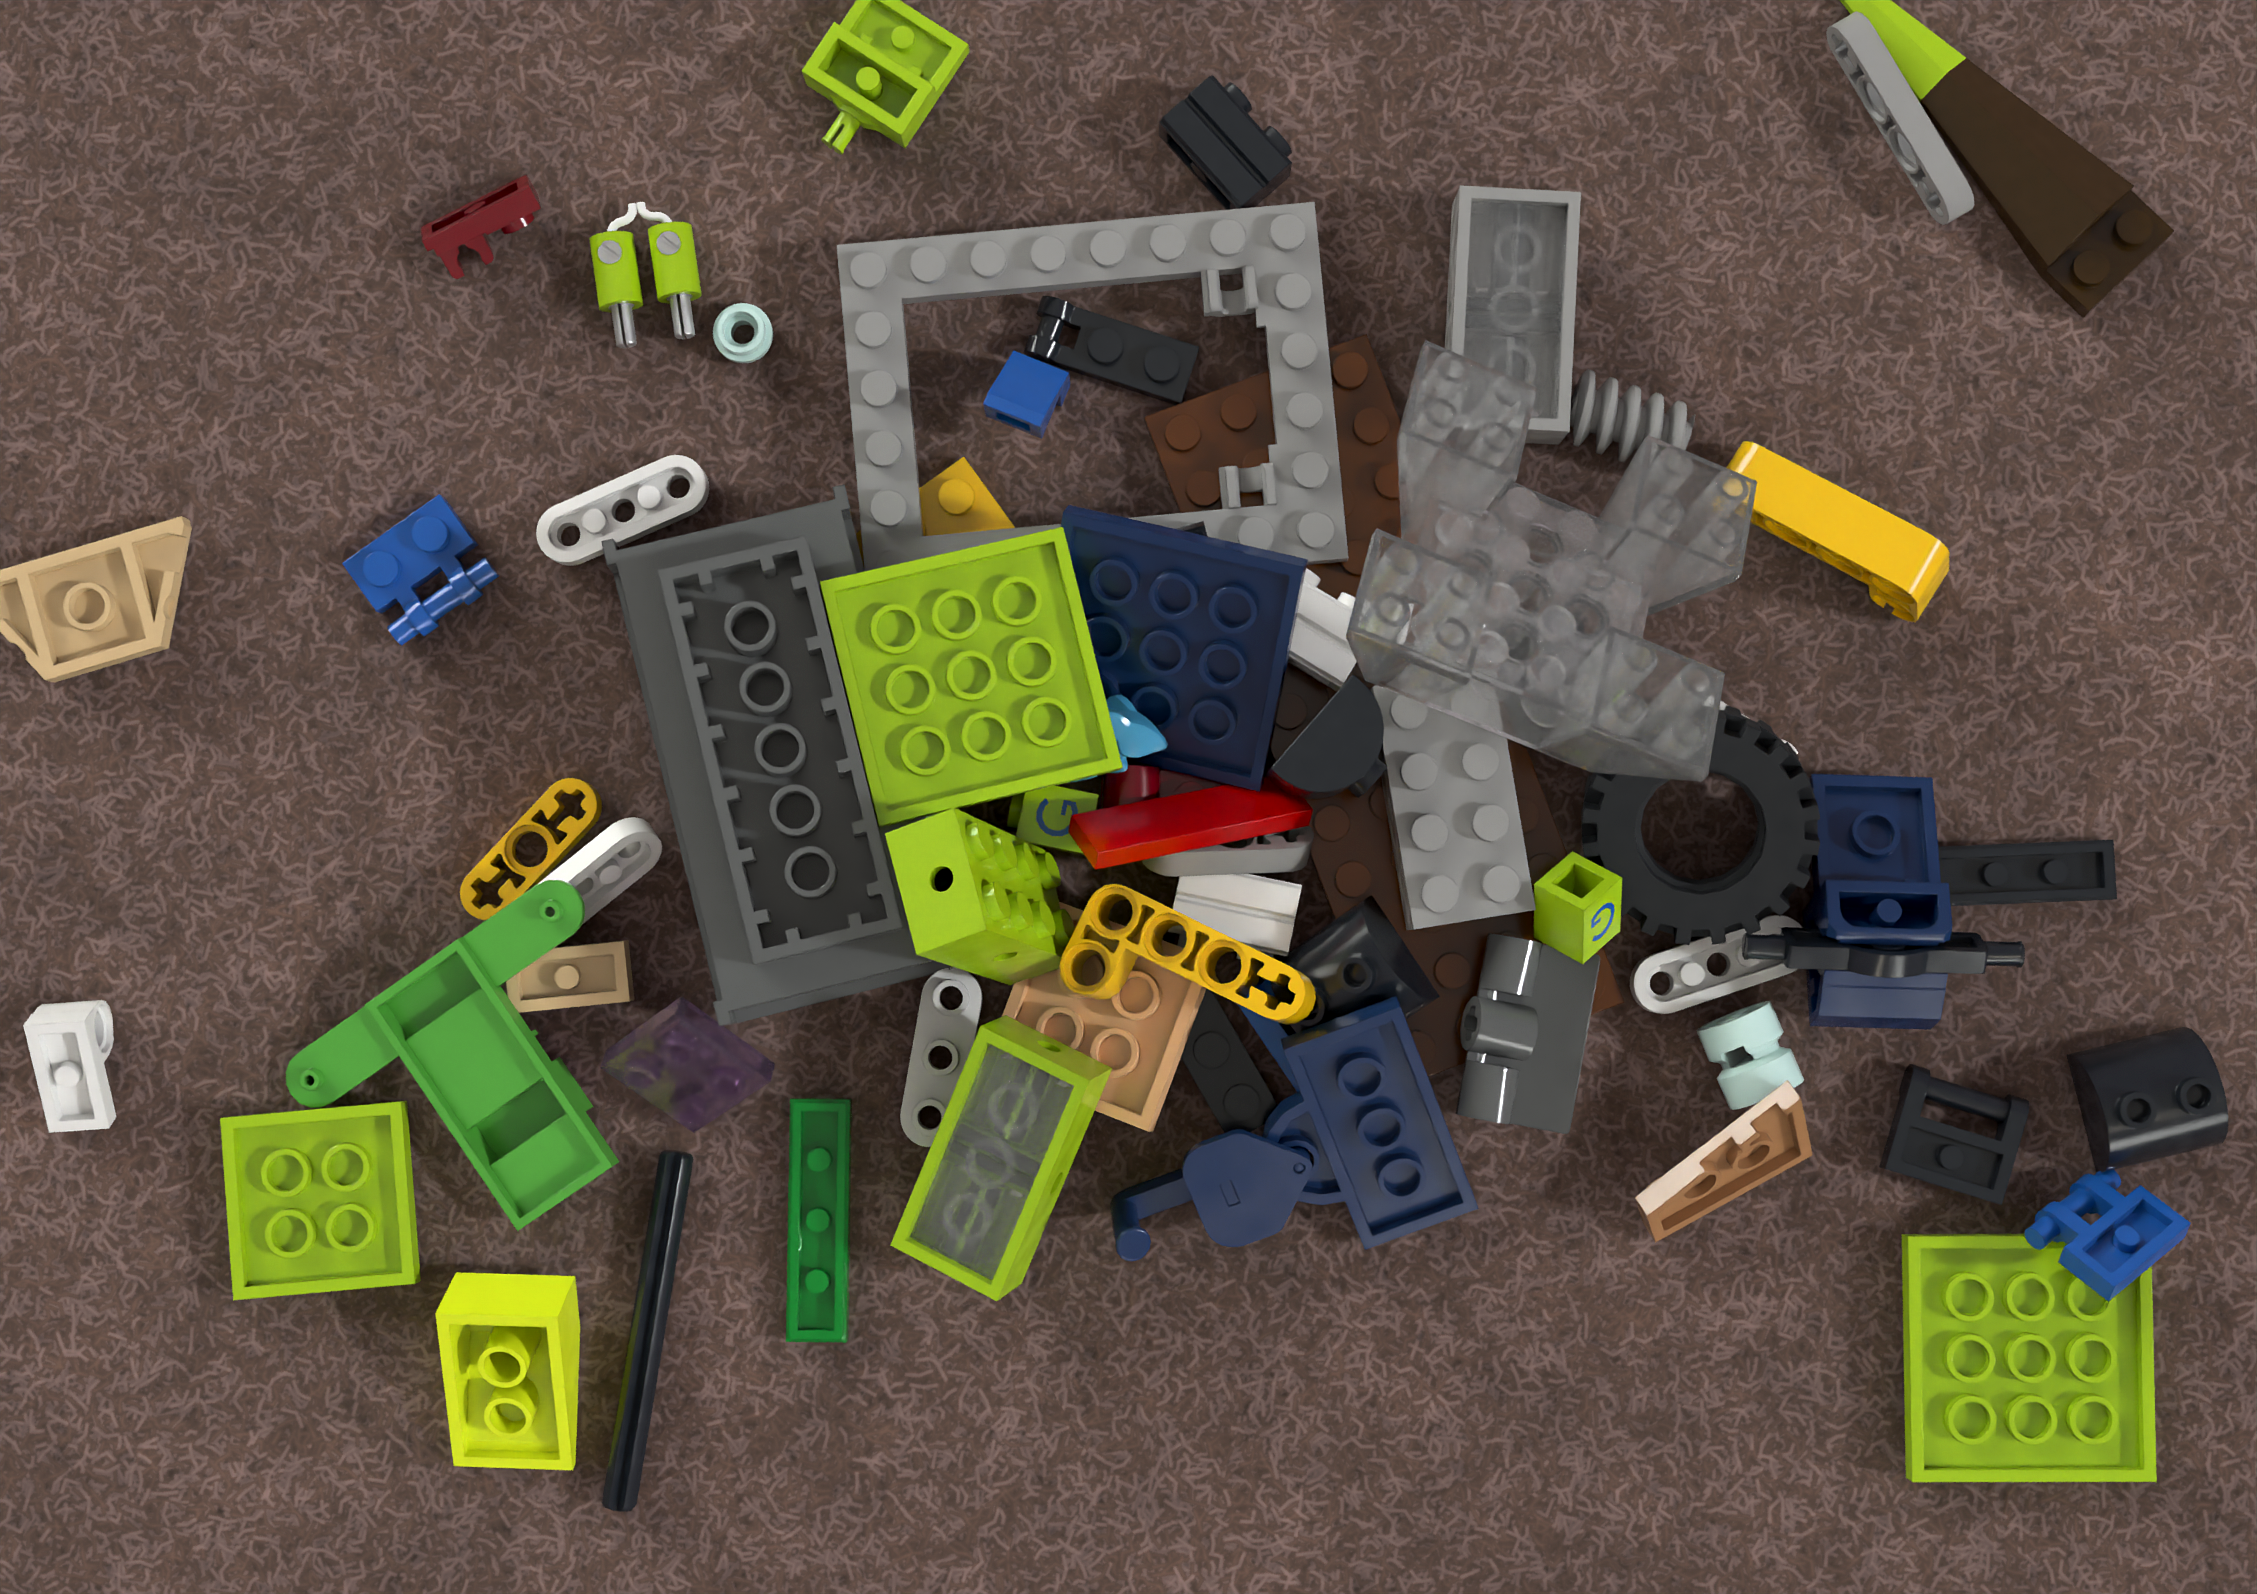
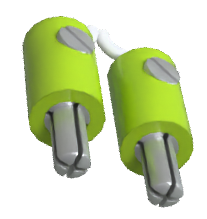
M645 202L628 204L627 214L611 222L607 232L598 233L589 238L599 310L612 313L616 346L619 348H627V346L630 348L637 344L632 310L643 306L633 233L617 231L619 227L627 225L634 220L637 210L643 218L649 221L662 222L648 229L657 300L661 303H670L674 335L677 339H685V336L689 339L695 335L691 301L701 297V287L692 225L687 222H672L666 214L661 212H650L646 209Z

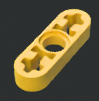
M575 778L561 779L551 785L464 878L460 888V898L465 910L475 918L487 920L541 882L598 821L602 811V801L598 791L591 784ZM582 791L586 797L580 805L586 813L581 819L568 816L562 821L557 829L566 832L567 836L560 843L556 833L549 827L538 823L537 820L544 813L547 820L554 821L565 807L559 800L562 794L568 793L576 796ZM530 832H537L543 836L548 846L546 858L542 863L534 867L523 865L516 855L517 842L523 835ZM503 857L504 862L513 872L524 876L526 879L519 886L516 879L509 878L498 891L499 896L503 899L501 905L486 904L481 907L478 901L483 893L477 886L482 880L488 883L498 881L506 872L505 869L496 866V863Z

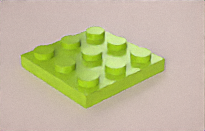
M407 1101L220 1118L233 1300L408 1285L421 1281Z

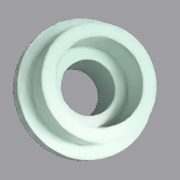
M737 303L725 308L718 315L713 327V339L720 353L727 359L736 363H751L763 357L769 350L773 340V328L769 318L760 308L748 303ZM740 325H750L754 328V336L746 344H739L733 339L734 331Z

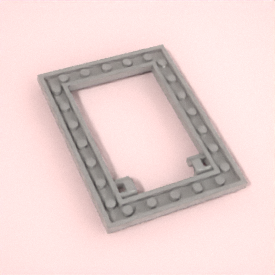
M1315 202L837 245L865 571L1061 527V524L932 536L923 535L903 304L1201 277L1204 316L1225 317L1247 315L1255 312L1257 328L1265 327L1276 444L1268 445L1269 463H1261L1260 466L1251 468H1237V466L1219 467L1222 509L1131 517L1129 519L1173 529L1204 521L1208 537L1308 559L1307 565L1346 562L1348 560ZM1242 274V289L1234 291L1220 290V275ZM1262 491L1263 506L1241 507L1239 493Z

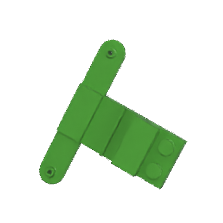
M563 880L544 881L535 885L465 936L458 938L370 1000L360 1010L297 1053L289 1062L286 1070V1085L290 1094L302 1105L309 1108H321L335 1102L400 1057L517 1231L619 1163V1160L586 1113L593 1105L560 1057L553 1061L550 1060L535 1037L538 1035L536 1029L532 1031L529 1029L501 987L509 979L574 935L581 927L585 917V903L580 892L572 884Z

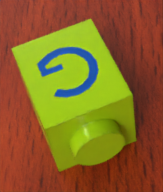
M1051 786L1013 795L1007 826L1017 828L1016 837L1036 846L1084 855L1068 832L1070 818L1074 814L1097 810L1099 795L1059 786Z
M1572 851L1534 884L1536 908L1534 910V938L1584 964L1620 932L1622 877Z

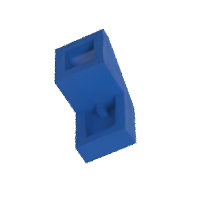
M1013 350L984 400L983 406L986 417L1042 439L1055 406L1062 407L1070 387L1069 372Z

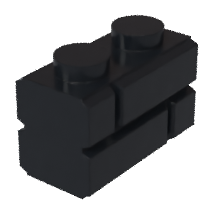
M1212 75L1189 93L1185 100L1180 101L1162 117L1159 122V137L1226 210L1256 207L1290 176L1292 162L1288 156L1292 154V150L1287 141L1275 128L1268 126L1265 130H1262L1249 116L1248 113L1252 110V106L1236 85L1229 82L1223 87Z

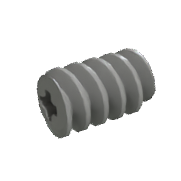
M1590 369L1584 371L1571 397L1570 426L1573 427V445L1579 447L1589 434L1592 433L1596 435L1597 454L1602 455L1608 446L1615 441L1619 443L1618 461L1624 463L1633 451L1638 449L1641 450V469L1647 471L1659 456L1664 458V477L1670 478L1676 471L1688 445L1696 416L1694 414L1687 421L1686 403L1678 400L1664 414V397L1662 394L1657 392L1652 394L1645 404L1641 406V389L1639 386H1630L1621 398H1618V380L1616 378L1609 377L1596 390L1595 372Z

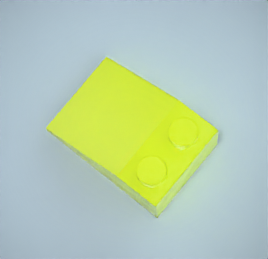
M456 1272L435 1313L453 1466L573 1471L576 1464L580 1319L576 1277Z

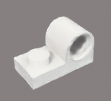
M103 1000L41 1004L30 1015L23 1027L49 1133L109 1129L116 1118L104 1064L111 1052L114 1040L113 1017L109 1005Z

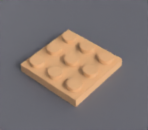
M1059 902L1060 909H1065L1069 913L1076 928L1083 910ZM1109 920L1113 930L1125 927ZM1163 940L1161 942L1162 950L1167 957L1175 956L1183 950L1180 946ZM1100 954L1091 956L1083 965L1082 976L1088 986L1098 983L1104 976L1106 969L1105 961ZM1139 955L1125 985L1119 993L1111 998L1098 1000L1073 992L1064 984L1059 968L1034 978L1014 983L1002 1016L1007 1015L1111 1067L1112 1071L1095 1111L1145 1131L1153 1132L1207 988Z

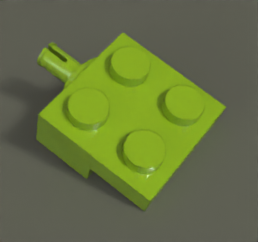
M856 0L841 24L839 25L836 22L832 24L802 69L807 86L832 101L840 112L821 141L830 149L834 148L836 153L842 155L858 128L862 126L866 129L876 130L903 148H906L969 54V45L900 0Z

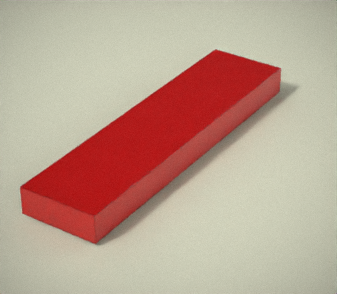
M1265 777L1260 792L1228 784L1071 815L1068 832L1094 869L1097 870L1306 827L1310 824L1313 809L1304 798L1284 792Z

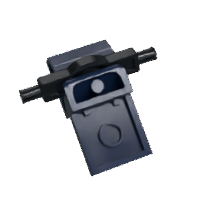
M1812 774L1809 781L1820 814V820H1818L1820 846L1818 855H1813L1811 859L1814 896L1802 911L1803 928L1783 927L1781 928L1780 935H1749L1745 933L1742 938V956L1744 960H1782L1787 968L1806 969L1810 1026L1931 1030L1941 1020L1948 973L1985 974L1986 966H2013L2017 968L2023 966L2025 948L2022 941H1983L1978 933L1952 932L1949 883H1941L1932 777Z

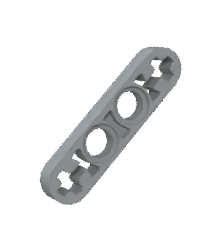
M1856 11L1829 26L1826 34L1830 50L1930 215L1938 223L1945 225L1972 210L1974 207V196L1971 187L1868 18Z

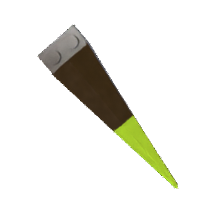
M1840 0L1850 14L1858 11L1868 18L1923 109L1980 187L2041 278L2082 318L2091 312L2173 234L2174 230L2131 191L2134 185L1893 1Z

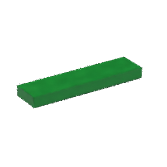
M790 1099L786 1342L846 1343L848 1341L852 1099Z

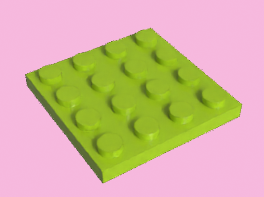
M1063 527L820 581L821 595L878 828L941 813L952 808H963L1118 771L1123 768Z
M1902 1234L1906 1478L1911 1482H2157L2152 1266L2108 1302L2058 1263L2062 1250L2067 1245L2063 1241H2052L2045 1248L2039 1250L2027 1242L2024 1234Z

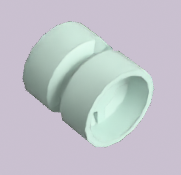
M1770 1001L1760 1002L1713 1020L1697 1030L1709 1061L1719 1063L1722 1066L1723 1070L1717 1077V1080L1728 1106L1732 1110L1757 1104L1787 1080L1793 1088L1804 1081L1792 1050L1779 1046L1778 1040L1783 1034V1029Z

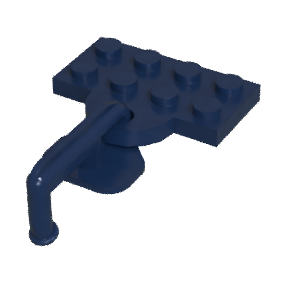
M1398 997L1389 998L1281 1038L1283 1051L1300 1091L1279 1103L1267 1118L1262 1137L1245 1130L1235 1129L1201 1141L1188 1150L1183 1159L1181 1169L1134 1185L1114 1195L1110 1203L1116 1252L1120 1258L1134 1262L1143 1258L1150 1249V1235L1145 1229L1140 1227L1139 1219L1191 1200L1195 1204L1209 1237L1216 1243L1226 1247L1244 1246L1278 1233L1284 1227L1297 1201L1316 1205H1327L1345 1201L1365 1250L1479 1209Z

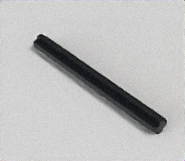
M664 1150L659 1155L602 1497L603 1507L613 1511H632L638 1499L694 1160L691 1154L683 1151Z

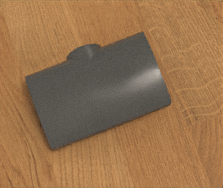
M1488 933L1477 996L1469 1000L1461 1020L1460 1041L1462 1048L1467 1053L1456 1108L1457 1115L1562 1134L1569 1133L1599 972V955L1594 954L1584 964H1581L1543 943Z

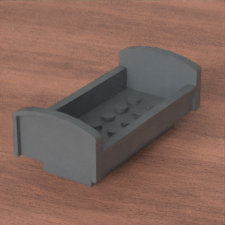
M845 484L832 487L833 500L620 549L614 539L601 541L606 564L614 575L714 986L717 1001L713 1002L719 1026L749 1021L932 975L945 968H949V970L955 969V967L916 955L885 833L925 819L926 816L878 828L821 595L820 581L865 571L852 522Z

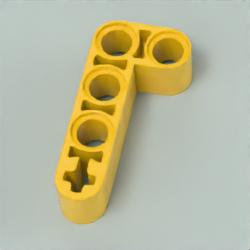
M1742 442L1710 493L1713 499L1739 517L1869 585V595L1876 604L1884 608L1886 603L1894 608L1892 611L1893 615L1908 622H1916L1949 571L1950 552L1941 541L1931 534L1753 442Z
M1119 884L1104 885L1091 896L1062 954L1059 965L1060 976L1069 989L1075 993L1098 1000L1108 999L1119 993L1125 985L1139 955L1263 1017L1286 1025L1298 1023L1307 1018L1313 1010L1316 1000L1315 988L1310 979L1302 972ZM1128 899L1132 905V918L1127 926L1119 930H1113L1109 924L1110 909L1120 900ZM1182 925L1186 931V945L1177 955L1167 957L1162 950L1161 942L1163 935L1171 927ZM1235 951L1241 958L1242 967L1240 974L1230 983L1221 984L1215 973L1216 963L1225 953ZM1100 954L1105 961L1106 969L1104 976L1098 983L1088 986L1082 976L1083 965L1091 956ZM1260 976L1279 986H1286L1288 984V989L1296 994L1291 1005L1283 1002L1278 1005V1000L1274 996L1255 988Z

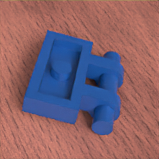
M440 494L342 563L376 612L382 614L399 602L405 614L387 626L391 635L401 646L419 633L426 636L440 626L437 621L462 602H465L467 605L473 603L484 595L481 589L499 577V574L486 557L469 569H466L460 561L462 556L474 549L478 544L445 497ZM443 571L449 583L423 601L416 589Z
M2115 1170L2098 1171L2094 1175H2083L2070 1186V1194L2061 1202H2049L2035 1215V1223L2028 1227L2024 1234L2027 1242L2039 1250L2045 1248L2052 1241L2065 1242L2067 1245L2063 1248L2058 1263L2108 1302L2182 1241L2191 1224L2141 1185L2124 1197L2116 1191L2121 1185V1179ZM2086 1213H2098L2102 1216L2092 1225L2081 1218Z

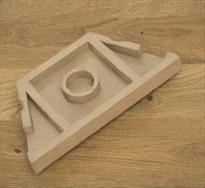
M180 516L0 570V632L10 643L16 644L25 653L26 660L44 680L54 683L169 649L192 530L190 520Z

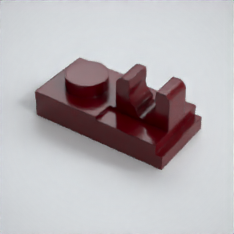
M526 174L422 226V242L427 251L434 249L436 255L440 256L451 276L459 279L465 276L462 264L457 259L460 253L459 246L465 244L467 248L474 249L480 254L485 265L491 263L494 259L493 250L484 233L489 235L501 229L503 234H510L530 224L535 219L533 212L541 209L538 194Z

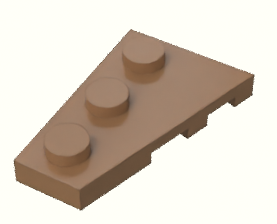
M1788 1080L1674 1168L1651 1182L1644 1191L1635 1197L1643 1224L1655 1243L1813 1155L1800 1096Z

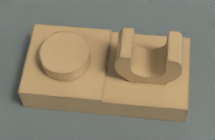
M629 940L555 947L506 982L508 998L519 1013L633 1001L634 990Z

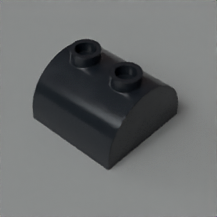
M1352 675L1270 768L1265 777L1284 792L1306 799L1327 798L1337 795L1346 789L1357 798L1362 794L1364 795L1387 769V766L1377 758L1383 743L1384 723L1381 709L1372 692L1356 676Z
M1372 895L1294 948L1287 956H1283L1278 960L1302 972L1310 979L1315 988L1316 1000L1313 1010L1307 1018L1298 1023L1290 1024L1296 1033L1395 996L1398 997L1405 1018L1408 1019L1440 997ZM1271 982L1278 1005L1281 1002L1291 1005L1296 994L1288 989V984L1286 986H1279Z
M2180 1027L2067 1054L2096 1172H2106L2219 1145L2226 1139L2228 1132V1108L2222 1080L2210 1051L2200 1036L2192 1029Z

